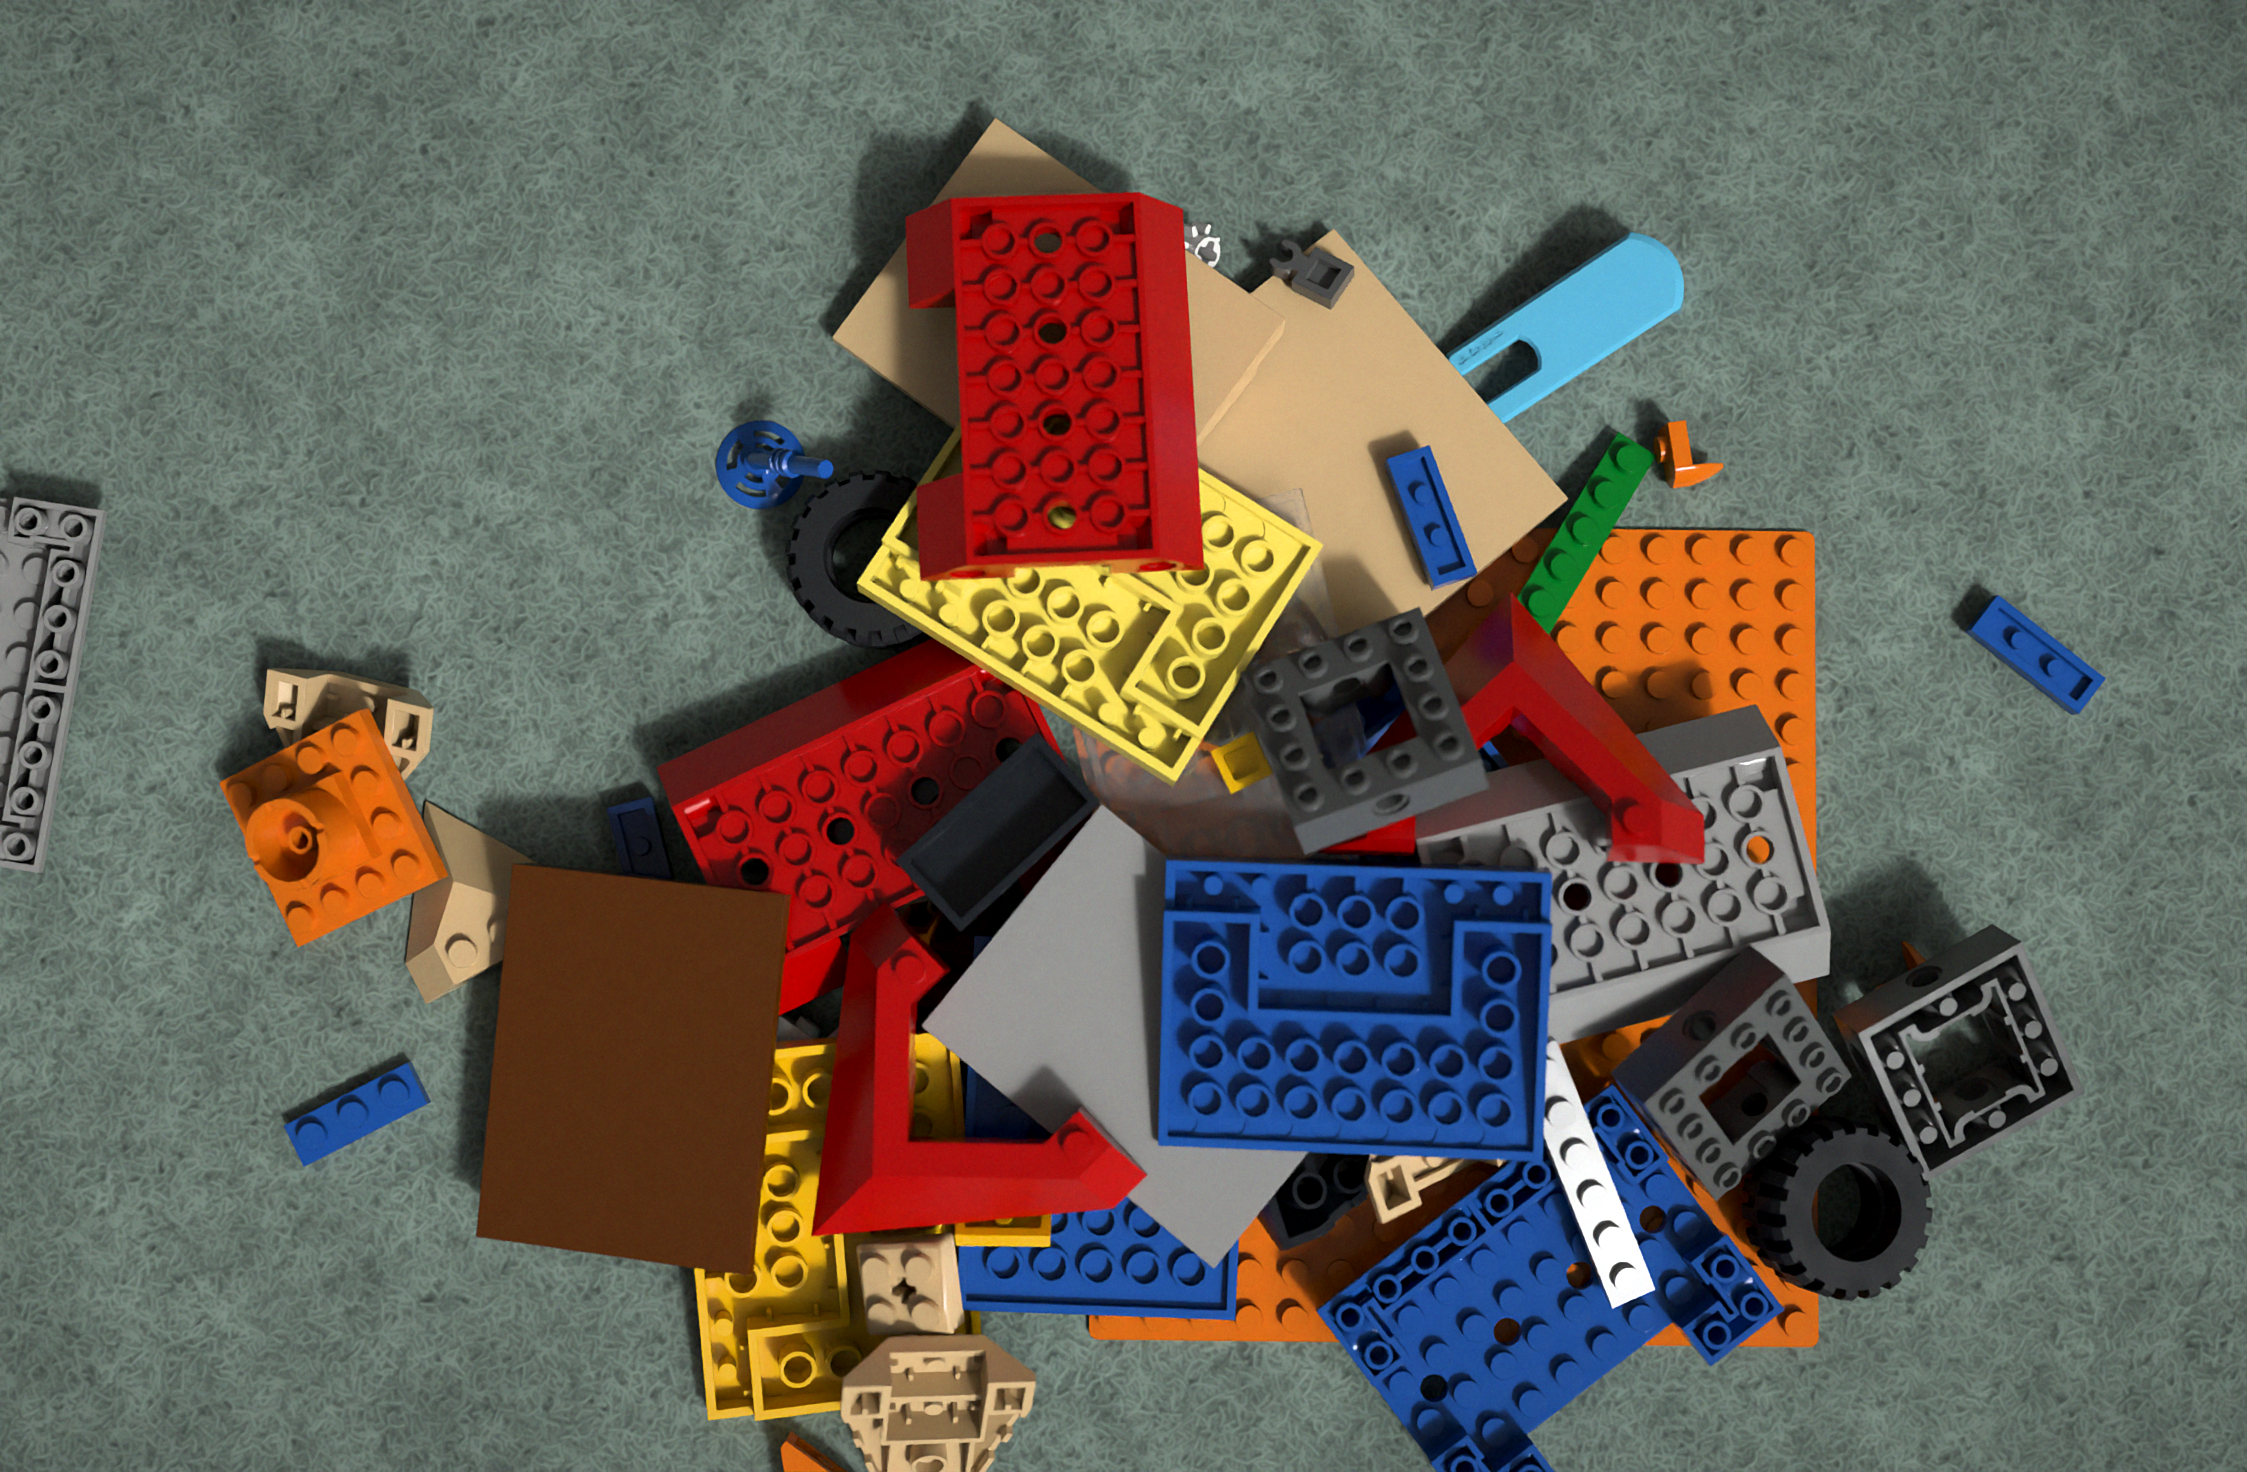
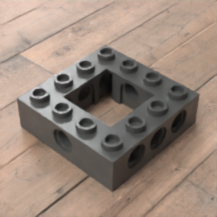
M1420 607L1241 672L1293 828L1305 854L1489 788L1480 755ZM1393 675H1395L1405 708L1410 714L1417 737L1326 770L1304 708L1315 717L1332 715L1336 713V708L1369 696L1373 700L1388 693L1392 688L1394 682Z
M1994 924L1989 925L1832 1013L1884 1129H1887L1891 1136L1899 1137L1907 1144L1910 1150L1907 1155L1912 1158H1918L1924 1169V1172L1919 1175L1921 1180L1930 1181L2085 1093L2022 942ZM1981 1012L2000 1058L1931 1096L1922 1076V1073L1926 1072L1924 1066L1915 1059L1905 1036L1909 1035L1918 1042H1927L1940 1036V1030L1968 1014L1973 1017Z
M1751 945L1746 947L1610 1072L1680 1168L1715 1201L1727 1191L1733 1189L1746 1173L1773 1152L1779 1141L1786 1135H1789L1795 1128L1803 1125L1811 1113L1830 1096L1836 1094L1843 1084L1852 1077L1787 973ZM1758 1042L1772 1053L1776 1059L1773 1063L1769 1060H1762L1754 1064L1746 1071L1747 1075L1722 1098L1718 1097L1707 1109L1698 1098L1710 1085L1716 1083L1723 1073L1746 1052L1752 1050Z

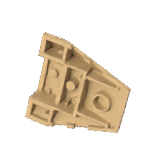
M954 1333L949 1336L908 1334L902 1337H889L843 1378L840 1405L841 1417L844 1423H849L853 1433V1441L857 1448H861L864 1454L865 1465L869 1472H986L995 1460L994 1450L1000 1442L1007 1443L1013 1435L1012 1426L1018 1417L1025 1418L1030 1412L1036 1377L1033 1371L985 1335Z

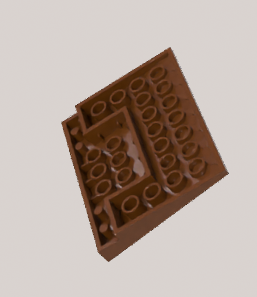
M512 863L476 1237L746 1276L753 1274L791 894L584 867L571 868L540 863Z

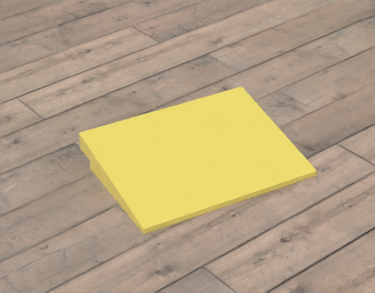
M1060 414L1050 415L1043 422L1046 432L1053 436L1064 435L1071 427L1068 419ZM961 421L917 486L963 472ZM1198 468L1204 570L1110 574L1109 565L1017 568L1015 569L1014 578L920 581L917 496L915 488L881 539L882 545L857 581V587L860 593L1173 787L1242 677L1241 672H1244L1320 552L1323 544ZM1064 506L1053 508L1047 515L1049 523L1057 529L1069 528L1075 522L1074 513Z

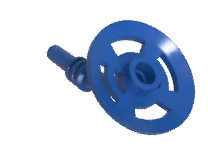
M764 420L751 421L731 431L723 440L716 459L717 476L723 490L735 502L752 509H770L785 503L797 492L802 484L804 475L827 479L833 473V465L829 460L805 457L800 442L791 431L780 424ZM764 431L773 433L785 442L779 445L770 438L755 437L754 432ZM739 440L744 447L738 455L737 468L727 470L730 450ZM756 444H765L774 450L767 452L763 448H757ZM751 473L756 478H762L763 483H755L745 477ZM779 475L790 477L788 483L783 488L775 481ZM741 482L749 489L756 491L765 490L766 496H750L738 490L736 486Z

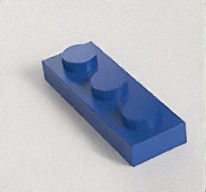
M1430 445L1386 459L1384 463L1385 469L1431 591L1474 577L1477 574V569Z
M1999 595L1992 596L1965 630L1969 636L2071 715L2081 712L2106 679Z
M408 1062L284 1125V1128L305 1167L431 1103L412 1062Z

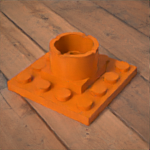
M369 708L359 710L219 782L245 837L248 857L253 860V867L267 883L297 947L312 942L449 876Z

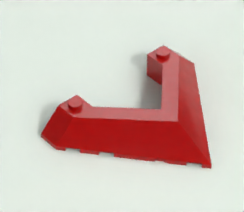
M1510 591L1444 665L1477 750L1494 735L1497 736L1509 724L1522 736L1526 735L1560 773L1570 782L1574 781L1593 799L1592 803L1606 816V861L1704 864V815ZM1406 709L1364 756L1417 737L1410 714ZM1416 815L1319 849L1318 854L1414 856Z
M886 901L851 934L811 1237L1113 1209L1148 1174L1083 1106L1076 1110L1049 1138L1000 1139L996 1137L943 1138L914 1136L917 1001L951 968Z

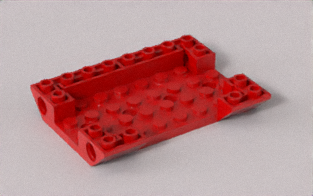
M1141 192L957 197L949 198L905 217L909 309L956 307L963 461L962 473L916 487L920 581L1014 578L1015 569L1093 565H1109L1110 574L1204 570L1183 209ZM1041 234H1053L1060 240L1061 246L1053 253H1043L1036 248L1034 244L1035 239ZM1055 323L1064 329L1066 336L1059 343L1049 344L1040 338L1038 334L1040 328L1045 324ZM1060 414L1068 419L1071 427L1064 435L1053 436L1044 429V420L1050 415ZM1064 506L1074 513L1075 522L1069 528L1057 529L1049 523L1048 513L1055 507Z
M934 638L656 767L671 808L707 884L791 894L779 1016L844 985L848 952L840 935L860 926L885 901L893 909H896L925 895L896 863V860L1002 764L996 756V746L1001 740L1007 738L1014 739L1022 746L1030 737L1038 732L1066 763L1037 702ZM921 778L932 779L939 788L938 798L928 805L917 803L911 794L913 784ZM1091 813L1084 817L1017 879L1025 897H1027L1092 817ZM845 818L853 824L854 836L849 843L836 845L829 840L827 828L834 819ZM753 858L762 859L769 868L767 880L758 886L749 885L742 877L744 864Z

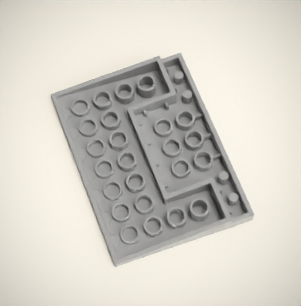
M1101 805L922 1024V1027L1050 1134H1053L1076 1110L1083 1106L1148 1174L1126 1197L1208 1265L1215 1268L1308 1152L1158 1146L1163 925L1167 857L1104 805Z

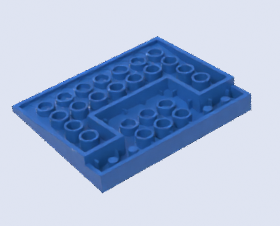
M1168 854L1166 859L1163 925L1158 1146L1543 1162L1552 923L1550 921L1552 872L1549 867Z

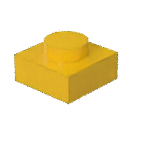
M1254 731L1211 751L1231 794L1274 774Z

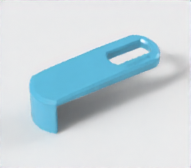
M1630 232L1447 353L1445 357L1463 377L1517 340L1528 343L1534 349L1538 358L1537 370L1486 403L1502 423L1505 424L1671 314H1681L1684 300V281L1680 265L1672 252L1658 240L1647 235Z

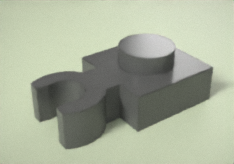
M1283 240L1281 251L1284 256L1291 258V260L1280 262L1272 257L1269 260V271L1273 276L1279 279L1293 278L1292 291L1330 310L1354 277L1353 265L1316 247L1308 257L1302 254L1300 247L1295 242L1290 240Z

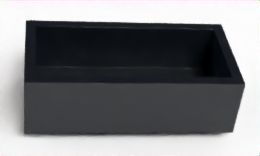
M1036 732L896 860V863L961 932L1099 805L1101 801L1041 735Z

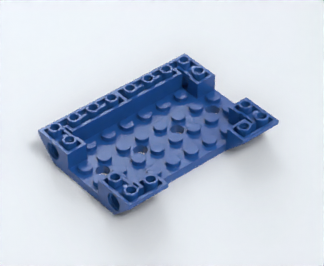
M1612 1083L1582 1106L1655 1290L1614 1308L1607 1302L1543 1143V1162L1513 1160L1507 1162L1316 1309L1371 1385L1376 1387L1424 1451L1429 1462L1437 1472H1554L1527 1434L1671 1323L1676 1326L1711 1367L1784 1310L1730 1237L1715 1226L1668 1164L1667 1161L1670 1158ZM1648 1206H1658L1663 1214L1661 1225L1652 1231L1644 1230L1639 1220L1641 1212ZM1576 1262H1585L1590 1267V1278L1582 1286H1572L1567 1280L1568 1268ZM1503 1318L1514 1319L1518 1325L1517 1335L1509 1342H1500L1494 1337V1327ZM1431 1374L1440 1375L1445 1380V1389L1436 1398H1427L1420 1391L1422 1380Z

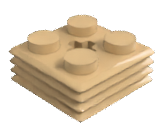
M952 1234L870 1235L857 1245L856 1251L867 1332L870 1335L952 1334L964 1322L955 1244ZM908 1285L915 1286L916 1291L909 1288Z

